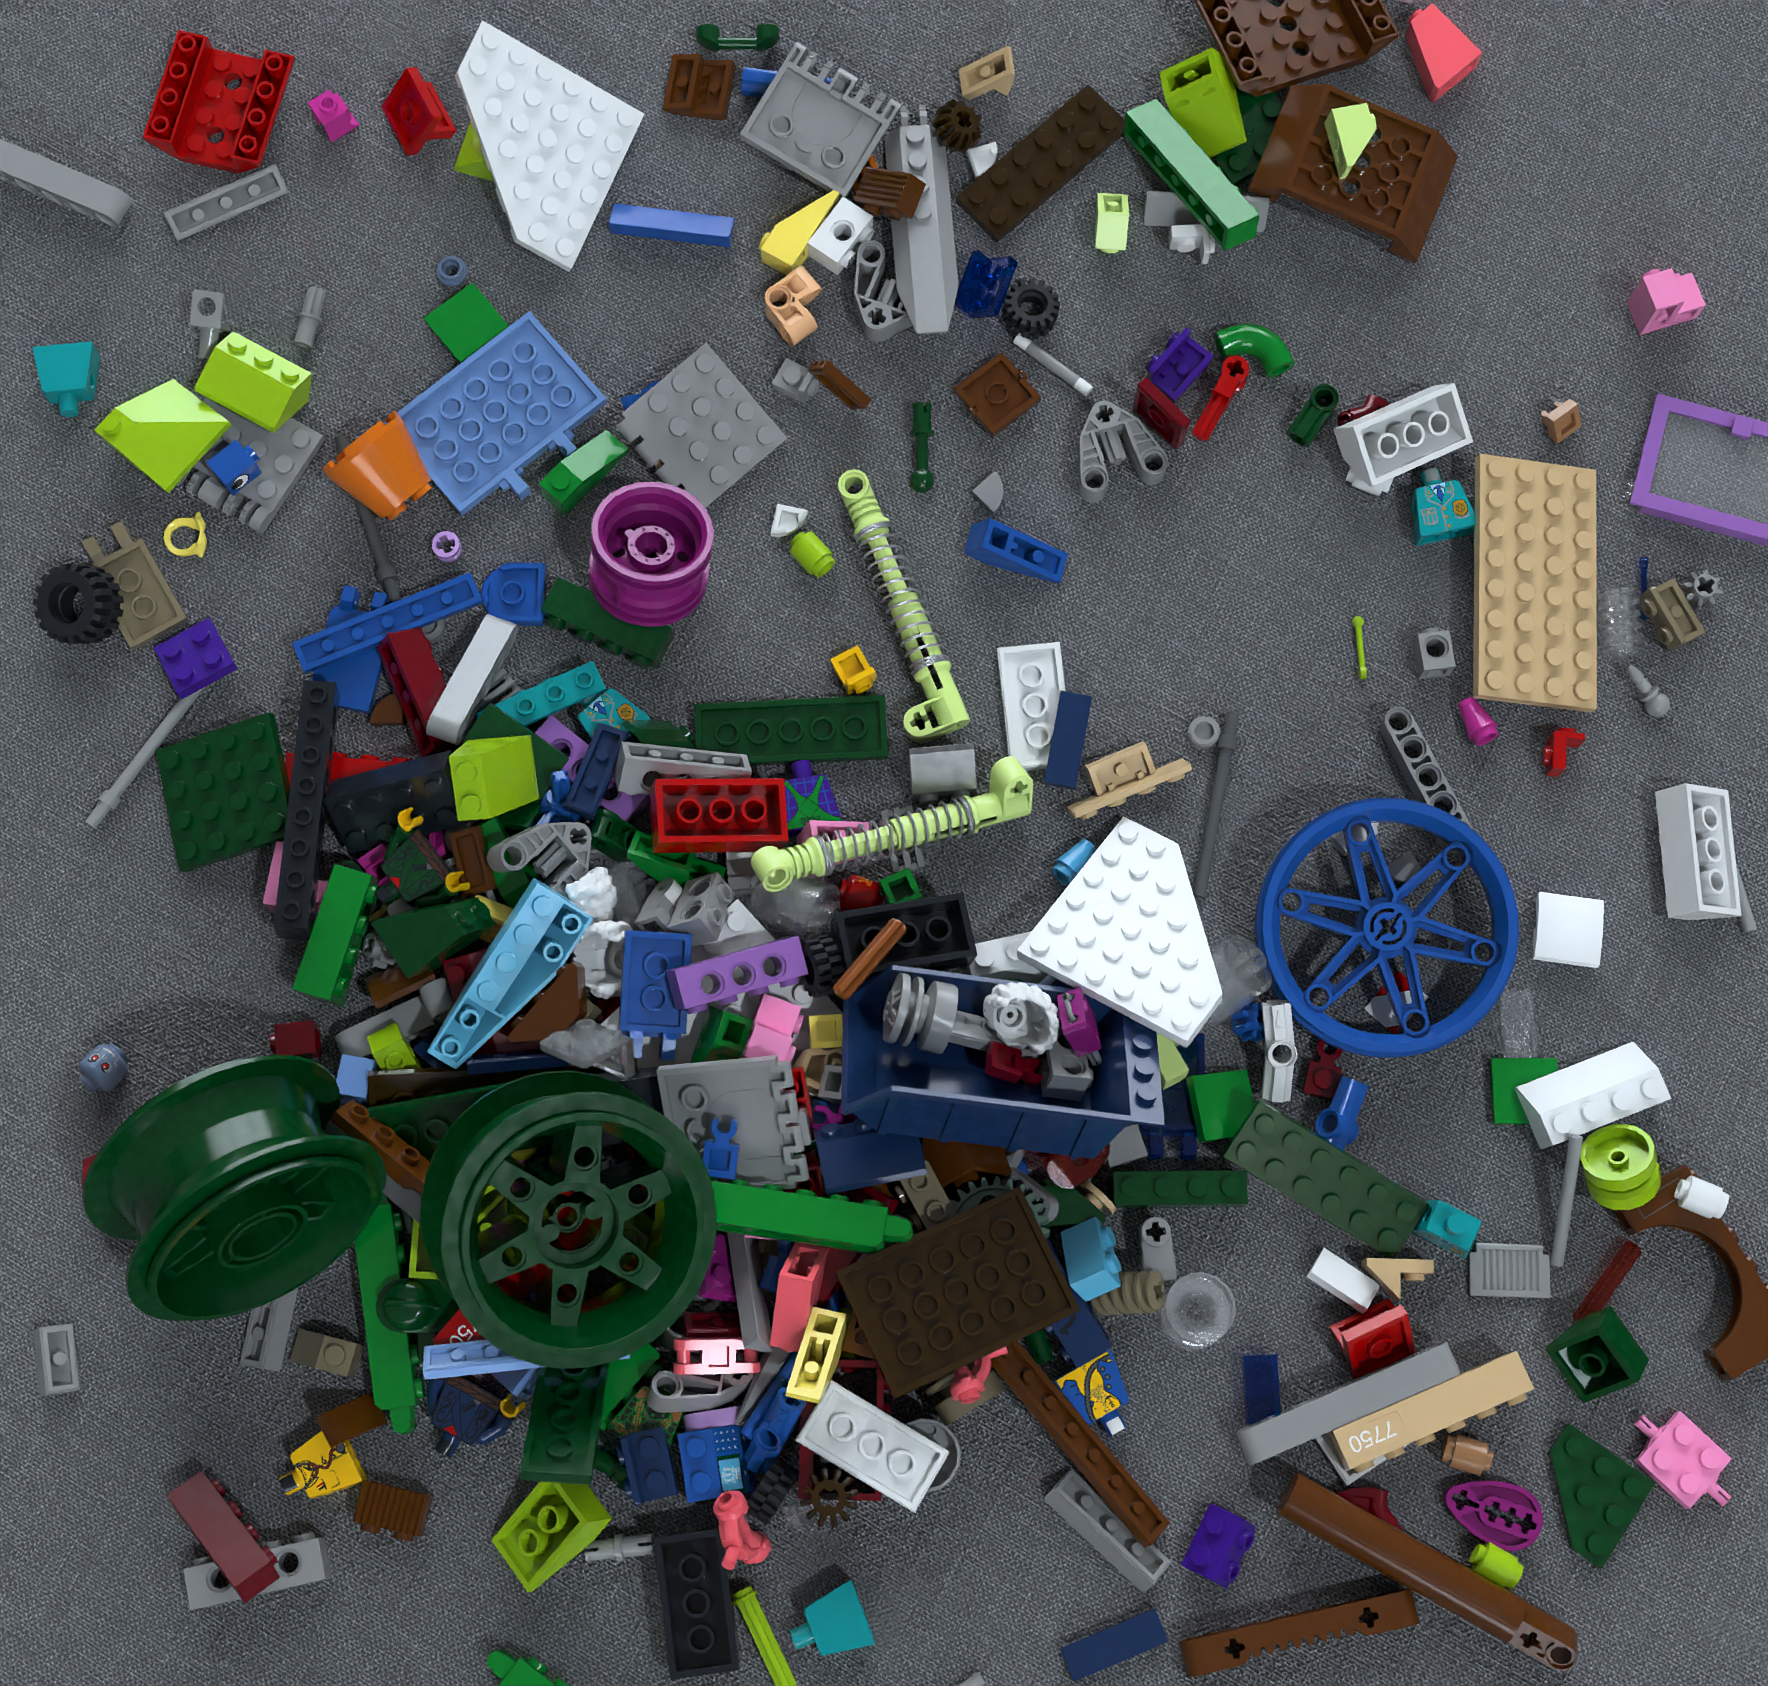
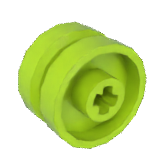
M1628 1124L1608 1125L1590 1134L1582 1144L1580 1161L1585 1174L1586 1186L1591 1198L1598 1204L1612 1210H1631L1643 1206L1655 1197L1661 1185L1660 1168L1653 1141L1641 1128Z

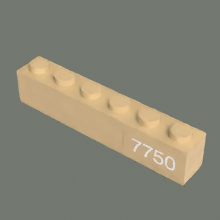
M1514 1351L1327 1433L1343 1469L1350 1470L1354 1468L1357 1474L1375 1466L1372 1460L1385 1455L1386 1460L1392 1459L1405 1453L1403 1446L1415 1441L1417 1447L1435 1440L1434 1433L1446 1428L1447 1432L1451 1433L1467 1426L1464 1420L1476 1415L1478 1420L1497 1413L1495 1406L1507 1402L1510 1407L1528 1399L1525 1393L1533 1390L1534 1387L1518 1352Z

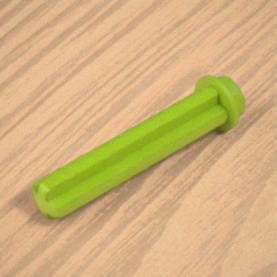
M750 1585L734 1593L735 1601L733 1605H738L775 1686H797V1682L756 1597L758 1591H753Z

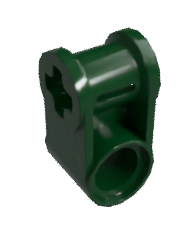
M599 809L590 830L592 837L591 848L602 852L615 862H627L630 860L626 857L628 847H630L635 831H643L624 821L616 813L606 809Z

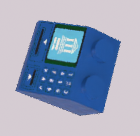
M730 1425L678 1434L687 1503L715 1499L725 1491H740L745 1494L754 1492L757 1489L755 1474L746 1468L747 1464L743 1458L750 1445V1441L740 1433L744 1425Z

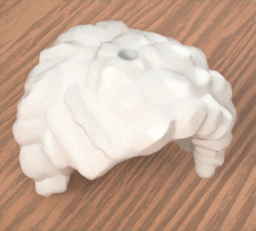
M596 867L588 871L579 881L566 885L565 892L568 894L569 900L594 917L590 925L599 921L613 920L614 912L612 908L617 903V889L612 885V876L608 875V870L605 867Z
M599 921L589 925L573 950L574 955L571 962L580 963L585 967V985L590 988V992L595 997L609 999L613 996H620L624 930H632L629 924L623 921Z
M1012 982L1006 985L999 984L992 989V994L985 997L983 1015L987 1018L986 1023L991 1029L995 1030L997 1038L1001 1039L1007 1046H1019L1021 1049L1028 1047L1032 1054L1041 1055L1044 1051L1051 1050L1053 1044L1057 1041L1059 1020L1056 1014L1058 1008L1055 1004L1051 1003L1050 996L1042 992L1038 986L1033 985L1030 987L1023 982L1018 984Z

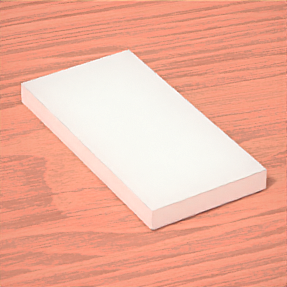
M1060 642L997 648V659L1008 757H1015L1026 771L1046 769L1060 693L1065 691Z
M832 1380L828 1384L820 1404L817 1403L796 1439L797 1442L914 1513L949 1454L948 1450Z

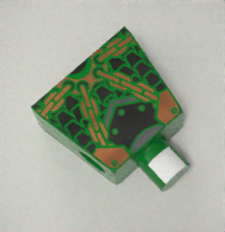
M644 1385L610 1422L608 1428L623 1436L665 1425L668 1444L671 1449L682 1423L683 1415L686 1412L659 1413L652 1410L646 1401L649 1387ZM659 1388L658 1390L664 1396L671 1395L665 1388Z

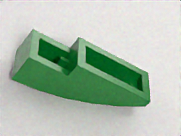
M637 830L626 856L660 882L667 877H672L682 888H684L688 880L718 872L724 879L727 868L697 859V853H653L652 835Z

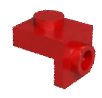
M1559 728L1547 738L1546 747H1543L1541 754V764L1546 766V776L1559 777L1566 769V747L1579 748L1585 741L1584 733H1576V729Z

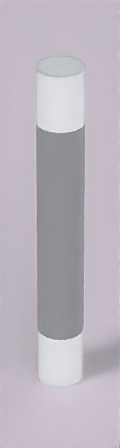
M1019 333L1013 341L1015 345L1087 397L1092 391V385L1031 340L1022 337L1023 334Z

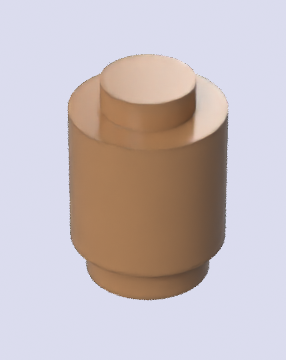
M1447 1434L1440 1460L1448 1463V1467L1481 1476L1483 1470H1490L1494 1452L1488 1450L1489 1443L1460 1434L1455 1436Z

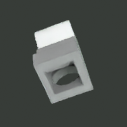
M726 852L728 885L735 893L734 897L760 894L757 875L751 867V858L754 853Z
M667 877L660 881L653 889L651 895L648 896L634 923L642 931L672 933L668 926L683 888L672 877ZM656 921L657 925L654 929L648 923Z

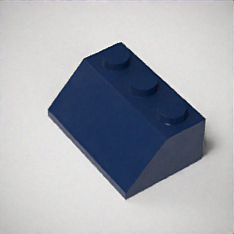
M860 1118L852 1123L842 1125L831 1123L824 1125L821 1129L813 1130L827 1195L927 1175L919 1137L892 1133L879 1135L877 1131Z

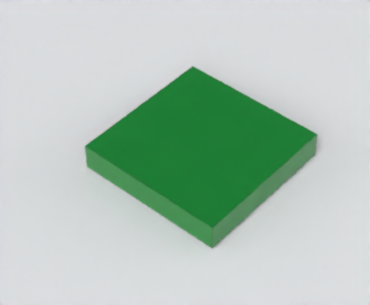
M473 282L424 317L425 323L459 364L509 327Z
M1491 1058L1489 1060L1492 1125H1530L1515 1088L1557 1072V1058Z
M1247 1070L1187 1077L1186 1081L1199 1143L1232 1139L1254 1106Z

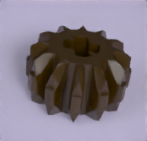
M952 99L936 110L931 126L936 129L933 137L941 139L940 147L948 145L951 153L957 150L963 153L979 142L984 126L979 123L982 115L974 113L975 105L967 107L964 99L958 102Z
M822 1468V1482L814 1474H811L808 1478L816 1487L812 1489L808 1486H802L801 1491L812 1494V1498L801 1500L800 1505L808 1506L813 1504L814 1509L810 1510L806 1517L811 1519L819 1512L821 1514L817 1523L819 1527H823L826 1516H830L831 1526L836 1528L838 1527L836 1514L839 1513L845 1522L850 1520V1516L843 1510L845 1506L852 1510H857L858 1505L847 1501V1497L857 1496L859 1492L857 1489L846 1492L845 1487L853 1481L851 1476L847 1477L840 1484L838 1482L841 1476L840 1469H836L833 1480H829L827 1468ZM826 1488L829 1492L835 1489L838 1492L839 1497L835 1499L839 1500L835 1507L831 1504L824 1507L821 1504L820 1499L824 1498V1496H820L823 1489Z

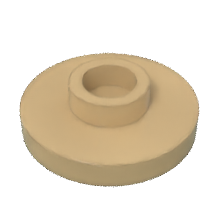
M1085 1179L1080 1183V1187L1087 1194L1085 1198L1099 1210L1102 1208L1107 1213L1114 1214L1117 1208L1105 1194Z

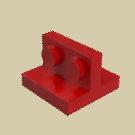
M417 67L406 68L381 108L406 155L410 156L417 155L427 140L452 138L457 130L431 82H424Z
M1389 1298L1369 1307L1364 1314L1358 1312L1329 1326L1331 1335L1347 1358L1350 1374L1354 1380L1416 1353L1408 1313L1402 1305L1395 1307Z

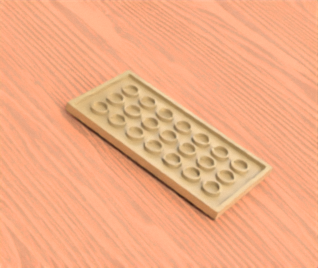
M1479 454L1475 457L1476 525L1474 526L1473 698L1593 712L1597 709L1596 470Z

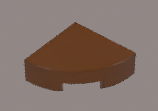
M396 693L387 696L375 707L371 716L372 726H404L405 714Z

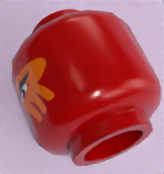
M852 874L847 879L842 878L839 882L834 902L838 903V910L842 912L880 906L883 904L884 896L879 895L880 887L876 881Z

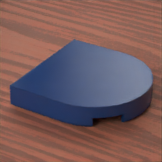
M506 563L493 571L484 580L481 588V598L487 613L518 624V626H544L541 608L545 602V563Z

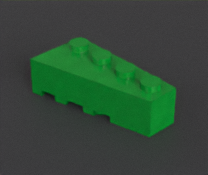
M334 864L292 988L293 990L306 997L344 1008L363 935L366 933L369 925L370 909L378 898L375 891L380 886L377 885L378 879L373 875Z

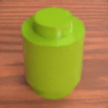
M802 531L790 542L792 546L790 554L810 575L814 574L817 578H820L836 562L832 557L833 553L812 531L808 533Z
M1489 1541L1483 1545L1477 1544L1469 1559L1474 1572L1503 1588L1513 1589L1519 1582L1524 1570V1566L1518 1562L1517 1557Z

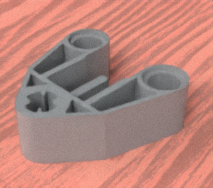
M869 240L862 243L858 248L854 305L865 336L871 341L880 342L911 327L912 323L902 301H900L898 308H894L899 296L895 279H886L877 301L873 300L885 269V250L881 243ZM870 256L878 258L876 262L872 263L864 259Z
M1109 401L1095 403L1079 438V494L1082 499L1090 503L1098 502L1104 498L1109 481L1099 441L1102 442L1109 464L1118 465L1121 461L1127 460L1119 435H1122L1138 477L1145 484L1156 485L1160 483L1165 476L1168 465L1167 455L1140 419ZM1098 417H1105V418H1104V421H1106L1107 418H1108L1109 421H1108V422H1102V418H1101L1100 420H1098ZM1153 462L1159 465L1160 469L1152 471L1145 464ZM1096 480L1101 484V487L1093 489L1087 486L1086 482Z
M581 822L534 825L492 846L487 854V862L490 868L498 873L520 870L549 844V847L532 863L534 866L533 870L537 874L540 873L543 878H546L563 861L544 884L569 900L568 894L565 892L566 885L579 881L581 877L588 873L592 839L591 831ZM505 850L509 852L511 857L509 864L504 859Z
M683 1313L673 1325L660 1335L662 1346L676 1353L677 1350L673 1349L674 1338L684 1337V1335L674 1333L671 1328L675 1327L683 1331ZM690 1353V1362H700V1353ZM736 1353V1361L744 1360L743 1353ZM661 1371L654 1376L646 1394V1401L652 1410L659 1413L710 1411L741 1397L746 1392L754 1373L673 1374L672 1371ZM734 1375L738 1376V1377H739L738 1380L735 1379V1378H733V1376H734ZM657 1388H665L671 1395L664 1396L658 1392Z

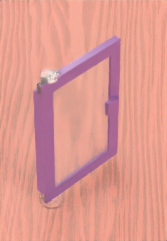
M1657 393L1634 482H1627L1623 499L1629 500L1628 506L1639 509L1640 513L1768 547V422Z

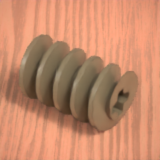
M1157 1270L1150 1271L1149 1274L1146 1271L1138 1273L1130 1271L1126 1274L1118 1272L1121 1286L1090 1300L1093 1309L1100 1315L1156 1313L1164 1304L1163 1278Z

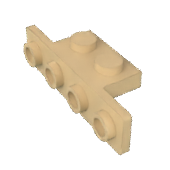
M1142 741L1084 765L1095 795L1067 806V810L1074 818H1090L1098 813L1097 809L1107 805L1109 807L1121 805L1127 801L1126 797L1136 793L1139 795L1147 794L1155 790V785L1164 781L1171 783L1184 778L1185 773L1192 770L1191 764L1184 759H1179L1155 769L1148 747Z

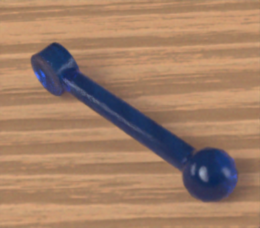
M1640 557L1639 560L1641 595L1647 590L1648 557ZM1641 609L1638 613L1641 620H1648L1649 618Z

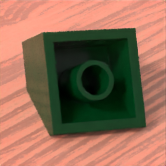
M1611 1306L1583 1317L1547 1345L1545 1349L1583 1403L1639 1382L1649 1361Z

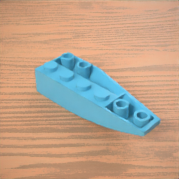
M533 878L475 968L427 1052L454 1069L460 1067L556 976L557 970L563 967L594 917L560 893Z

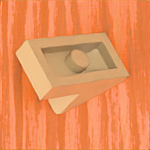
M1006 46L959 69L962 96L970 101L993 89L1005 96L1009 94L1015 77L1011 47Z
M1365 1258L1361 1260L1362 1269L1381 1285V1289L1393 1301L1401 1299L1400 1275H1404V1281L1421 1282L1424 1281V1276L1434 1274V1260Z

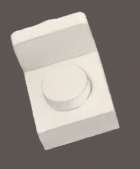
M1203 225L1171 226L1168 237L1169 250L1190 252L1195 248H1199L1201 264H1207L1210 254L1215 252V239L1209 235V232Z

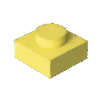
M842 1014L808 1016L810 1049L842 1047Z

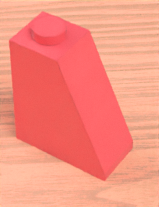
M1432 3L1425 10L1418 9L1409 18V27L1405 37L1428 99L1434 103L1477 67L1482 52Z
M795 1242L779 1273L770 1346L781 1348L786 1352H799L812 1308L817 1307L828 1249Z

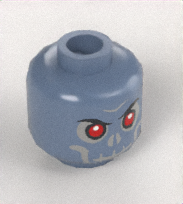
M112 1043L108 1046L99 1044L80 1061L79 1070L83 1075L80 1081L92 1092H95L97 1089L103 1092H111L128 1075L129 1068L127 1063L129 1059Z

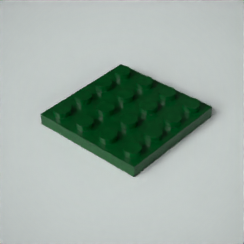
M268 712L156 750L179 871L187 873L276 844V841H284L290 787L274 714Z

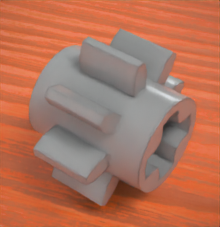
M1705 570L1699 576L1695 572H1691L1687 577L1689 582H1684L1680 587L1685 592L1688 603L1694 606L1695 611L1704 604L1707 608L1711 609L1716 604L1714 598H1719L1723 594L1722 590L1717 589V583L1720 578H1714L1709 575L1708 570Z
M372 931V933L367 934L363 942L362 951L364 956H366V960L372 961L371 966L386 969L387 964L393 965L396 963V960L378 933Z

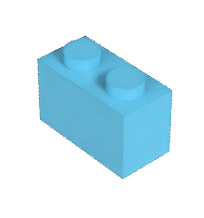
M1093 1217L1060 1232L1069 1285L1085 1302L1121 1286L1118 1274L1121 1271V1265L1113 1247L1116 1245V1238L1109 1226L1104 1227L1096 1217Z

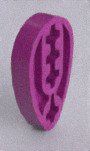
M1489 1480L1468 1481L1450 1486L1443 1495L1445 1508L1461 1527L1484 1543L1489 1541L1505 1551H1518L1530 1546L1541 1532L1543 1524L1541 1507L1536 1498L1520 1486ZM1462 1490L1464 1492L1463 1497L1475 1503L1476 1507L1460 1506L1458 1510L1456 1509V1502L1452 1500V1495H1459ZM1494 1502L1496 1503V1510L1500 1512H1508L1511 1508L1513 1509L1512 1515L1514 1517L1524 1518L1527 1514L1529 1515L1528 1521L1533 1523L1532 1529H1526L1522 1533V1527L1519 1524L1509 1523L1508 1527H1506L1505 1520L1500 1517H1493L1492 1521H1489V1514L1484 1512L1485 1506H1492Z

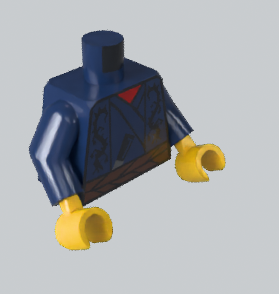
M464 1376L429 1379L427 1403L428 1413L432 1417L431 1424L443 1430L434 1449L452 1458L461 1441L473 1447H476L478 1444L486 1445L507 1432L516 1415L526 1407V1403L523 1401L518 1407H515L511 1401L514 1394L511 1393L503 1399Z

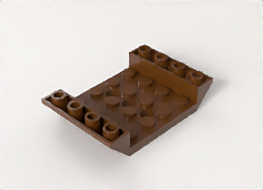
M1193 0L1238 89L1256 97L1362 64L1396 40L1400 35L1382 0H1277L1281 4L1278 7L1269 4L1267 0ZM1280 23H1288L1292 26L1293 31L1282 29ZM1296 47L1301 48L1305 51L1306 55L1300 56L1295 54L1292 49Z
M1329 84L1291 85L1248 192L1260 197L1269 198V201L1274 203L1277 202L1281 193L1392 240L1388 249L1389 252L1416 263L1458 156L1439 131ZM1367 103L1370 114L1372 113L1376 119L1375 133L1378 136V141H1369L1360 157L1367 161L1368 167L1359 168L1354 164L1347 177L1339 179L1324 122L1332 109ZM1349 182L1354 184L1357 188V193L1348 194L1345 192L1342 186L1343 183Z

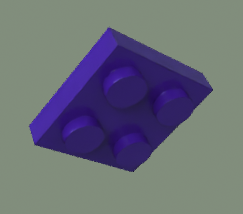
M210 617L154 647L181 700L238 669Z

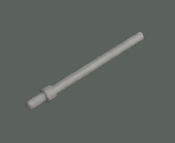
M204 688L182 700L181 698L113 786L109 790L105 789L98 798L100 802L85 820L88 825L96 829L110 809L115 810L122 801L120 799L121 795Z

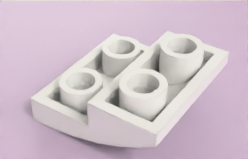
M1539 892L1536 897L1533 959L1598 968L1602 949L1604 900Z

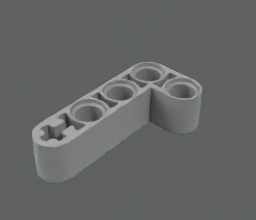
M441 978L429 982L419 989V996L338 1033L334 1039L341 1055L374 1059L367 1037L394 1022H397L408 1042L433 1032L436 1028H441L454 1005L448 980Z

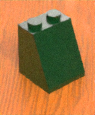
M478 897L424 908L409 909L376 919L371 924L408 979L443 966V960L456 956L492 928L495 922L491 918L488 907Z

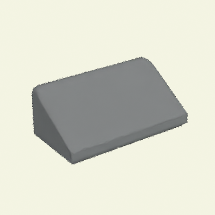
M73 1323L35 1329L33 1335L40 1397L79 1391L80 1385Z

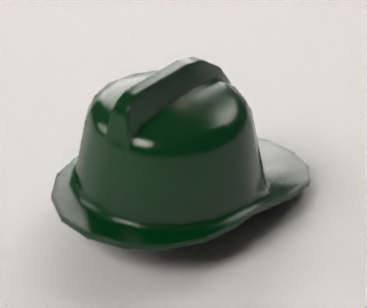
M404 1278L394 1280L382 1289L376 1302L377 1316L382 1325L391 1331L399 1333L430 1334L440 1332L458 1310L456 1301L445 1290L440 1281L433 1279Z

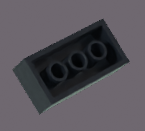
M451 750L332 780L323 801L349 854L375 848L381 843L389 844L399 824V813L411 807L413 808L410 813L412 820L420 815L424 819L421 825L414 827V831L419 829L424 835L469 823V820L458 821L449 762V756L452 754Z
M964 892L836 912L830 922L834 945H837V954L841 955L842 958L840 961L844 968V972H841L842 975L892 918L900 920L907 928L905 934L865 981L891 965L913 968L921 967L928 970L941 971L970 966L977 957Z
M719 1528L654 1538L670 1680L740 1670L742 1667L730 1570L722 1566L726 1550L722 1546Z

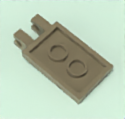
M120 521L110 526L121 548L106 555L94 536L82 541L93 561L89 565L105 569V573H110L114 577L113 583H118L121 588L118 594L123 596L124 603H120V609L124 611L122 617L118 616L117 621L120 622L118 627L130 649L134 651L189 620L145 541L142 538L133 540L127 527Z

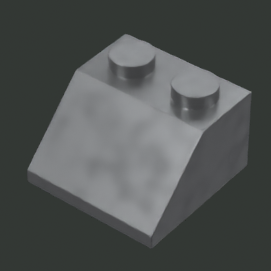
M974 743L909 749L912 802H919L920 805H934L941 799H952L963 795L969 797L976 796Z

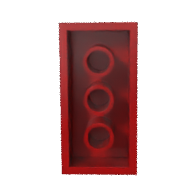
M784 778L655 779L649 790L653 853L757 852L765 846H775L780 850L788 842Z

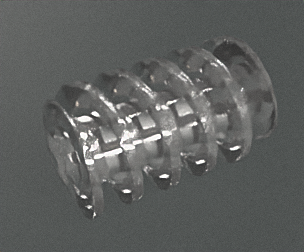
M1612 588L1604 591L1598 597V601L1602 605L1599 613L1604 617L1601 619L1600 625L1605 629L1602 631L1601 637L1606 641L1602 645V649L1605 653L1614 657H1629L1644 652L1643 647L1634 646V643L1643 640L1642 635L1633 634V631L1642 628L1641 623L1632 622V619L1641 616L1640 611L1631 610V607L1640 604L1639 599L1630 598V595L1638 591L1635 588Z

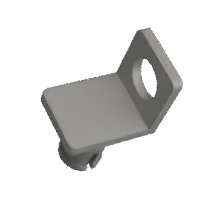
M193 290L190 325L196 326L198 330H201L197 358L209 359L215 346L219 344V333L231 331L230 326L222 325L223 293ZM204 298H211L215 302V312L210 316H204L199 310V303Z

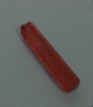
M1626 1241L1573 1314V1319L1576 1322L1604 1307L1641 1255V1248L1631 1241Z

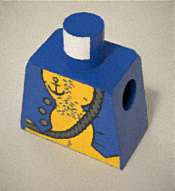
M1110 1349L1053 1381L1055 1386L1088 1425L1100 1419L1109 1437L1127 1427L1117 1409L1130 1401Z

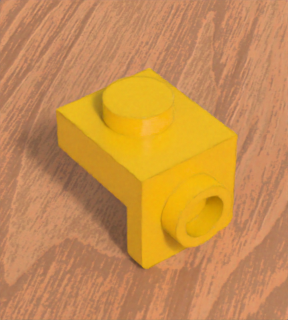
M858 645L830 659V663L848 695L855 691L857 694L863 693L873 686L872 682L876 681V672L873 667H870Z

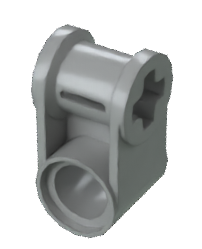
M1161 1217L1149 1218L1139 1227L1140 1271H1146L1149 1274L1150 1271L1157 1270L1160 1272L1163 1281L1176 1280V1261L1172 1247L1170 1225ZM1152 1223L1156 1224L1157 1229H1162L1163 1235L1157 1238V1242H1154L1152 1236H1147L1146 1230L1152 1228Z

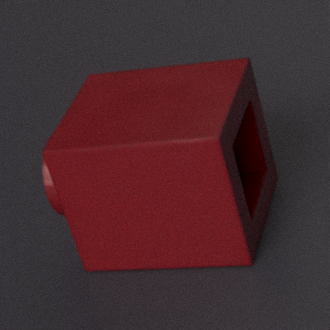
M307 1020L274 1024L275 1034L270 1035L272 1054L299 1056L307 1059L322 1058L320 1025L317 1022Z

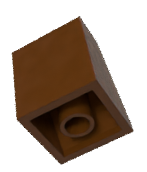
M923 1137L922 1152L924 1161L929 1162L949 1200L960 1201L957 1193L959 1189L968 1194L970 1192L969 1182H972L979 1188L981 1187L982 1177H985L988 1185H993L996 1176H999V1179L1002 1180L1012 1174L1003 1147L956 1141L943 1143L939 1142V1139Z

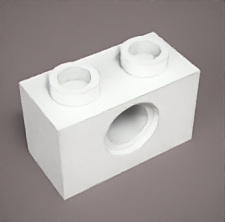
M842 197L807 242L808 256L836 275H839L844 267L848 269L852 265L860 245L865 241L871 240L873 237V216ZM839 235H847L850 237L846 241H840L836 239V237H838Z

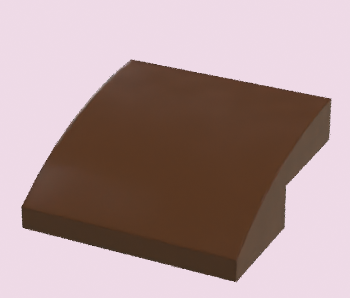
M673 54L663 110L686 117L727 120L736 64L733 60H704L701 54Z
M397 962L386 967V969L367 976L368 988L376 1009L421 988L429 982L437 980L435 970L407 979Z

